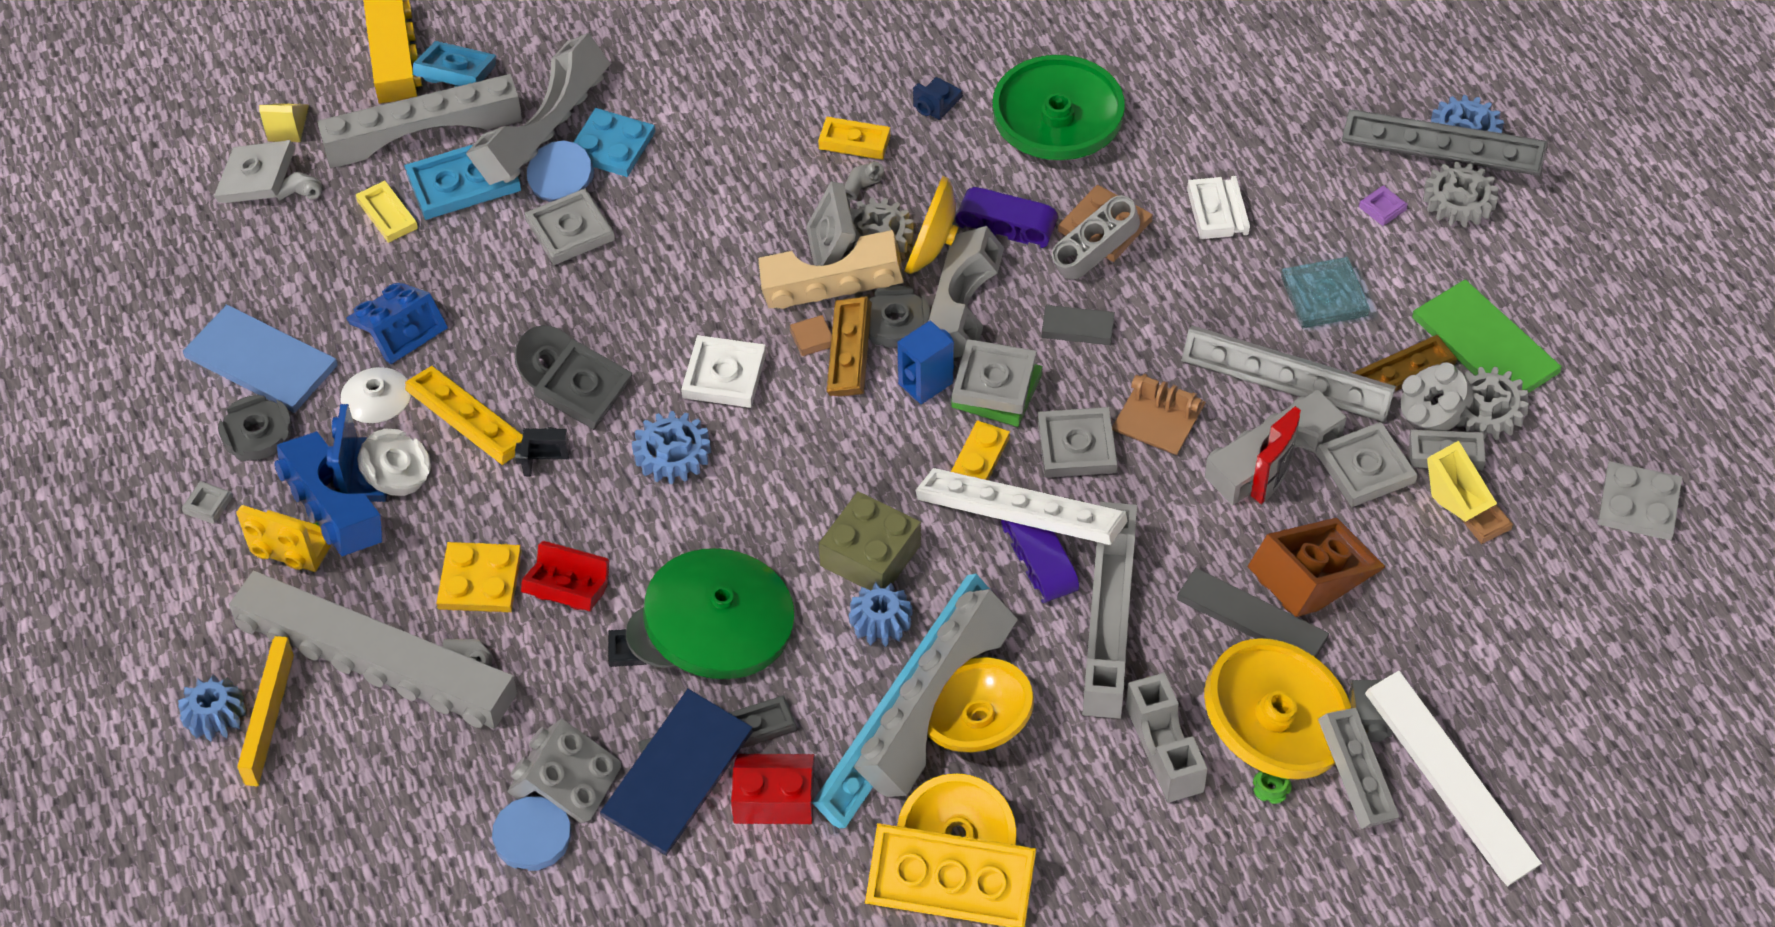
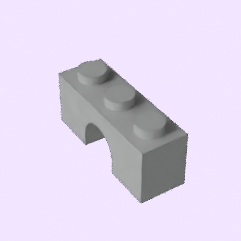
M1164 672L1129 682L1126 709L1165 799L1169 803L1203 793L1208 768L1194 737L1184 738L1178 719L1179 703Z

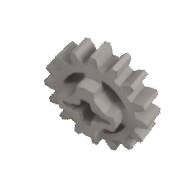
M1455 162L1454 168H1449L1446 164H1442L1440 172L1433 169L1430 178H1426L1423 202L1428 203V212L1437 211V220L1446 217L1449 219L1448 224L1451 226L1455 221H1460L1463 227H1467V223L1470 220L1479 225L1481 217L1489 219L1491 211L1495 210L1499 188L1498 186H1493V176L1485 178V169L1482 168L1476 172L1473 170L1472 163H1469L1466 168H1462L1459 162Z
M870 198L869 204L865 205L863 202L858 201L857 210L850 208L852 223L855 224L857 229L854 242L848 245L846 251L853 250L861 236L893 230L899 251L902 253L907 252V244H912L913 220L909 219L908 210L900 211V203L896 202L890 206L888 205V198H884L881 203H876L874 198Z
M1479 367L1478 375L1476 376L1469 371L1465 372V377L1473 389V401L1470 408L1466 406L1460 414L1462 420L1456 425L1457 428L1466 425V432L1477 431L1483 433L1484 439L1487 434H1492L1495 440H1499L1501 431L1511 436L1514 425L1522 427L1524 416L1528 415L1529 403L1528 390H1522L1523 381L1521 379L1512 382V372L1507 371L1503 376L1499 375L1498 367H1493L1491 373H1486L1483 367Z

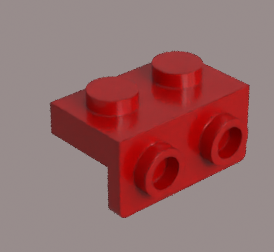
M541 541L538 545L537 562L522 578L521 592L533 595L540 600H551L569 605L576 610L591 611L604 595L607 588L610 561L602 556L548 541Z

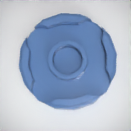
M565 140L551 142L538 150V154L530 160L527 167V181L534 194L548 202L586 188L589 182L591 184L594 177L593 164L586 150L577 143Z
M542 796L524 797L511 802L499 812L493 824L492 840L498 856L508 866L516 869L538 871L553 865L564 856L568 849L572 828L566 812Z

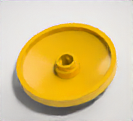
M1258 638L1241 641L1229 647L1218 658L1208 673L1204 689L1206 710L1216 733L1236 756L1250 766L1280 778L1307 779L1325 773L1335 765L1318 719L1327 713L1351 709L1350 701L1333 673L1322 662L1305 650L1274 639Z

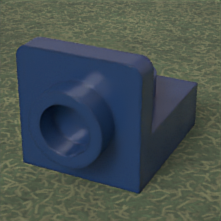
M935 77L926 87L920 83L913 87V106L920 114L924 116L931 115L938 120L963 97V90L938 77Z

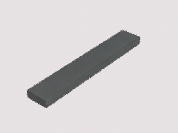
M1349 109L1341 140L1343 143L1463 164L1472 163L1475 166L1541 176L1548 148V141L1353 109Z

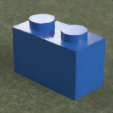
M930 320L897 342L898 384L918 403L922 405L953 384L954 341L945 329H940Z

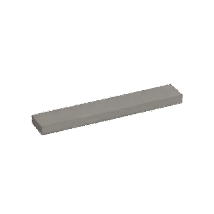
M1193 325L1189 328L1181 361L1299 397H1306L1319 390L1338 409L1384 423L1396 386Z

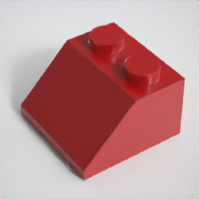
M737 754L733 766L731 794L734 824H812L815 754Z

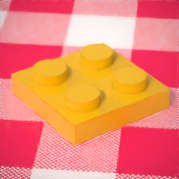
M447 542L436 602L438 610L512 613L522 553L521 545Z

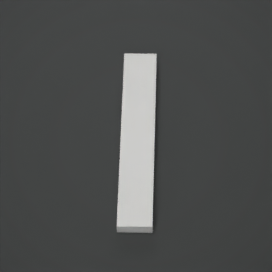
M936 468L930 471L915 490L917 499L1108 545L1112 544L1128 522L1125 511Z
M1397 671L1370 687L1365 693L1368 699L1506 886H1510L1542 864L1401 672Z

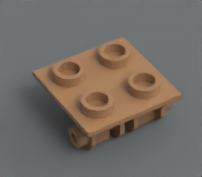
M1136 374L1131 384V388L1134 389L1114 422L1112 430L1178 455L1206 402L1198 398L1195 392H1186L1178 389L1176 385H1173L1170 389L1166 381H1163L1160 385L1159 381L1149 378L1147 374L1142 376Z

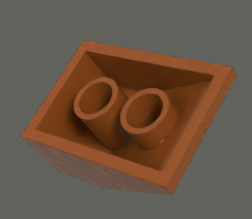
M1336 517L1267 534L1247 567L1258 577V581L1282 602L1283 607L1288 612L1292 613L1295 617L1321 610L1383 570L1385 565Z

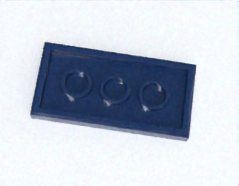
M687 688L600 811L601 817L667 856L753 732V727Z

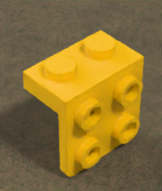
M241 505L236 512L249 551L261 559L271 558L284 562L293 569L300 570L303 568L316 573L331 545L325 542L319 525L271 510L263 512Z

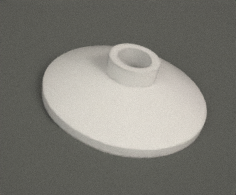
M376 367L363 370L347 381L341 392V404H349L352 418L359 422L380 423L399 415L408 405L411 394L405 390V381L407 379L404 375L390 368ZM373 387H379L376 390H369Z

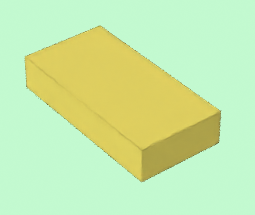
M386 181L356 194L357 202L388 243L418 229L416 220Z

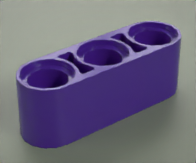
M972 187L966 191L956 213L955 221L961 228L967 226L977 229L987 226L994 236L999 234L1007 236L1008 240L1027 245L1030 242L1040 245V248H1045L1049 243L1059 216L1056 210L1049 205L984 188Z
M1001 519L1004 533L1008 532L1013 541L1010 544L1019 561L1023 560L1028 568V571H1026L1034 589H1039L1044 598L1041 600L1042 603L1079 590L1078 577L1074 567L1053 531Z

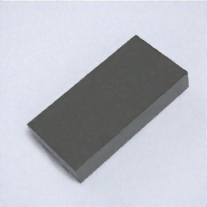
M1046 305L1041 338L1111 345L1115 312Z

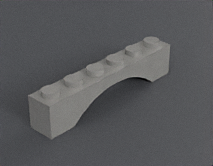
M589 33L567 41L553 56L547 93L536 114L526 124L519 127L503 126L487 132L467 151L466 155L489 185L500 181L508 183L514 180L521 173L519 168L538 154V146L554 136L555 132L553 129L565 122L572 115L570 110L588 97L586 92L589 88L596 86L604 79L602 74L611 63Z
M511 74L318 120L317 123L331 169L367 160L374 152L389 142L422 129L462 125L489 130L521 122L522 115L518 94Z
M1100 502V506L1125 511L1128 522L1111 545L1097 542L1082 715L1121 719L1137 505Z
M990 589L969 591L957 600L955 611L949 620L939 628L937 632L938 637L931 648L920 657L918 661L919 666L911 679L902 685L899 691L900 696L893 707L885 712L880 720V727L874 736L862 747V755L854 765V768L880 794L886 797L908 795L926 766V741L929 721L934 705L944 685L954 672L970 658L985 651L1000 648L1018 619Z

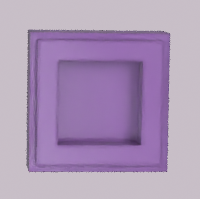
M1384 185L1359 203V208L1382 226L1406 211L1408 206L1406 202Z

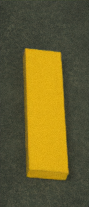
M430 366L405 381V390L501 465L515 457L516 443H522L523 435L435 367Z
M275 636L272 640L237 765L243 783L248 786H259L294 658L288 637Z

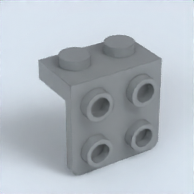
M561 718L547 729L541 727L532 737L529 743L532 751L527 759L523 757L512 770L510 776L514 780L507 792L516 799H521L535 790L578 822L586 823L591 820L621 768V762Z

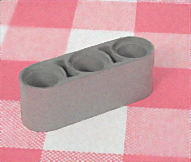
M1123 195L1111 198L1053 247L1052 259L1061 276L1067 279H1078L1084 276L1139 229L1140 217L1133 200ZM1122 212L1130 213L1124 220L1115 219ZM1103 234L1102 239L1098 242H1089L1093 235ZM1077 256L1073 263L1063 264V260L1066 257Z

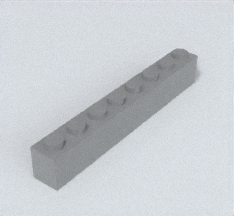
M254 570L229 603L234 622L242 631L248 634H253L257 631L266 635L271 642L275 636L288 637L290 645L298 648L305 657L311 660H318L320 657L330 661L342 673L349 674L351 671L363 675L370 684L377 687H382L386 684L395 688L402 697L414 701L416 698H420L429 702L433 709L442 714H448L450 711L461 715L468 724L476 728H481L485 725L495 729L518 694L514 676Z

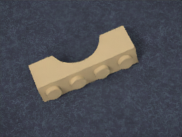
M893 230L859 237L856 246L849 255L829 265L815 266L806 264L799 260L792 251L758 258L761 290L768 308L784 309L794 305L818 302L823 299L852 295L857 292L886 288L891 285L904 283L900 251Z

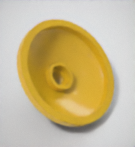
M943 175L941 177L904 272L906 273L918 272L934 261L944 244L951 246L959 227L953 225L956 200L952 183L948 177Z
M987 657L969 659L954 672L944 685L933 708L928 726V737L938 745L958 752H980L1006 743L1025 727L1031 717L1034 696L1030 681L1018 667L1007 661Z
M967 774L941 775L920 785L906 800L897 826L950 835H952V830L955 826H962L966 831V837L1016 845L1017 831L1015 818L1004 796L988 782Z

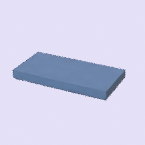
M227 304L183 350L185 358L258 395L265 396L270 401L277 403V399L293 413L302 406L338 366L336 358Z

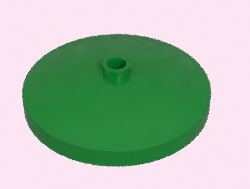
M1046 55L1019 63L1004 74L997 83L993 93L992 115L1000 135L1010 145L1023 153L1048 160H1071L1085 157L1101 150L1116 137L1123 123L1125 101L1122 89L1116 79L1101 66L1075 56Z
M708 548L681 554L668 561L655 573L646 591L643 620L652 644L664 658L678 668L706 678L735 679L749 676L765 669L783 653L793 628L794 605L790 592L782 579L760 560L734 550Z

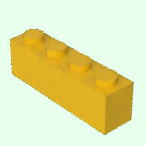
M363 0L373 80L378 103H388L417 97L416 87L422 86L421 77L412 75L413 63L418 59L416 44L410 45V41H416L413 22H407V19H412L410 1Z

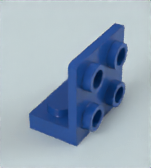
M404 283L389 285L382 291L383 295L373 301H365L354 308V313L346 318L350 325L371 333L383 358L390 364H393L448 328L430 292Z
M340 404L338 417H333L332 420L334 445L329 446L327 449V465L334 470V488L339 489L340 493H364L370 502H386L387 494L376 490L370 485L359 470L357 457L367 437L357 436L349 404Z

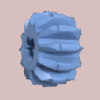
M875 582L873 590L870 591L861 587L859 597H852L849 623L851 627H854L857 638L867 635V642L870 646L876 641V638H881L882 644L886 647L889 643V636L900 642L903 637V631H909L913 613L912 605L907 601V595L904 590L895 592L892 583L885 589L880 588L878 583Z
M213 674L208 682H203L197 678L195 688L184 687L185 698L178 700L180 720L182 725L189 729L196 739L204 734L206 739L212 742L215 732L220 731L221 735L227 738L228 726L240 729L241 722L239 717L246 715V708L243 702L244 696L241 689H238V686L234 687L233 682L228 677L219 681L218 677Z

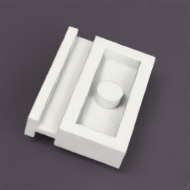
M1231 176V180H1222L1221 177L1188 180L1187 191L1200 239L1231 237L1234 233L1243 232V235L1249 234L1250 224L1236 176Z

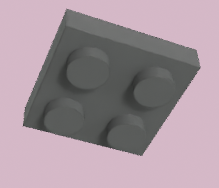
M572 338L535 387L534 396L595 430L631 381L632 372Z

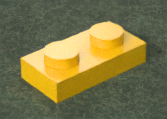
M826 116L818 140L819 149L883 160L891 137V128Z
M977 420L951 472L989 480L1010 438V431Z

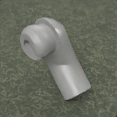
M873 161L869 164L853 168L844 185L846 197L856 201L862 188L878 183L884 175L882 164Z
M295 172L283 180L277 198L280 201L295 192L307 196L310 200H314L321 195L322 184L316 177Z
M443 640L444 648L486 665H492V654L480 640Z

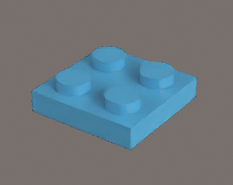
M434 41L413 63L412 75L423 77L427 82H445L458 87L483 81L494 69L496 55Z
M595 108L573 143H577L586 150L593 167L628 177L653 137L655 125Z

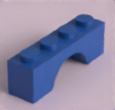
M317 431L277 444L278 460L275 461L274 465L279 479L287 481L295 501L303 503L309 520L313 524L317 522L328 545L333 544L341 557L382 542L380 513L364 493L346 494L326 487L333 481L334 470L327 465V449L329 446Z

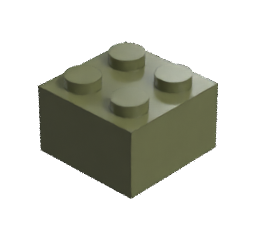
M857 491L819 542L820 566L870 591L873 590L875 582L878 583L880 588L885 589L890 583L893 584L921 546V521Z

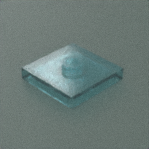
M1348 257L1282 269L1281 278L1302 329L1369 315V305Z

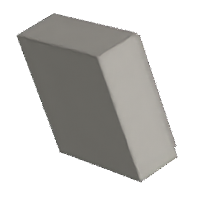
M200 481L181 509L183 514L215 524L233 498L231 491Z

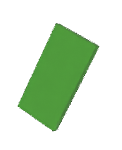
M1466 279L1413 311L1412 318L1431 336L1438 335L1457 360L1475 376L1478 375L1479 367H1483L1486 373H1491L1493 367H1498L1499 375L1503 376L1507 371L1512 372V382L1521 379L1523 381L1522 390H1528L1529 393L1558 375L1561 371L1562 366Z

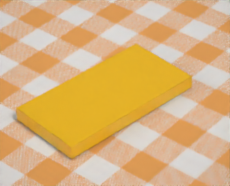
M877 823L865 904L1006 927H1025L1037 848Z

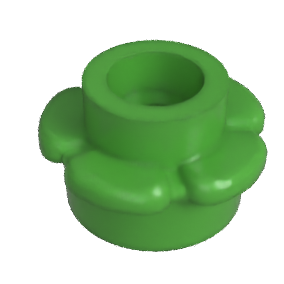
M1262 771L1258 772L1253 779V785L1255 786L1254 794L1261 801L1268 800L1272 804L1281 803L1286 799V794L1291 792L1292 785L1289 779L1272 776ZM1273 784L1275 788L1270 789L1268 785Z

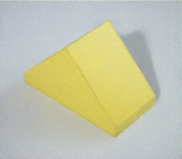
M276 103L259 105V112L267 140L270 142L286 140L301 142L309 104Z
M1459 441L1427 458L1431 494L1442 507L1466 522L1497 504Z

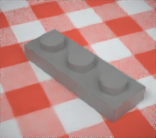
M1351 708L1331 712L1320 717L1318 721L1361 829L1385 824L1399 818L1400 816L1357 709Z

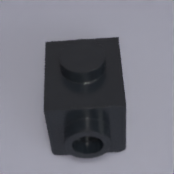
M553 427L544 429L524 428L522 443H516L515 461L516 464L522 465L525 477H531L533 459L569 460L570 444L567 429Z

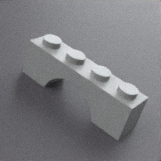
M987 226L956 234L947 252L928 320H931L940 329H945L953 338V358L963 356L967 339L980 341L983 325L967 306L977 288L986 280L998 274L1004 252L1003 245Z
M1319 390L1306 397L1301 396L1279 414H1271L1263 424L1255 429L1242 432L1234 442L1226 447H1219L1212 451L1207 458L1205 478L1233 506L1251 494L1257 455L1268 446L1271 426L1293 407L1296 406L1301 410L1295 447L1304 448L1314 453L1317 452L1318 445L1343 436L1346 416Z

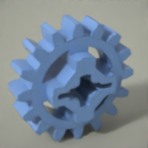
M1463 95L1461 101H1457L1453 96L1449 98L1448 104L1441 101L1438 105V110L1434 109L1431 117V122L1483 131L1488 130L1489 132L1502 133L1504 120L1499 119L1500 111H1491L1492 103L1489 102L1482 105L1480 104V97H1476L1474 101H1469L1467 95Z
M670 411L668 418L665 419L658 413L656 414V422L652 423L645 420L643 421L644 430L635 431L636 441H632L635 464L642 467L644 476L653 472L655 482H659L663 476L668 478L669 484H673L677 476H680L684 482L688 481L687 473L691 471L698 475L700 474L699 464H708V454L711 453L707 428L701 429V421L699 419L689 422L688 413H684L681 418H676L674 411Z

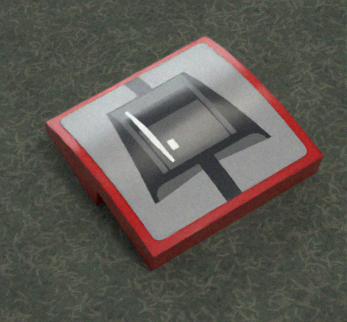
M1296 406L1271 426L1268 446L1257 455L1251 497L1261 505L1278 489L1290 468L1301 412Z

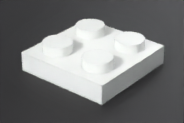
M697 335L681 389L682 398L752 408L766 357V345Z

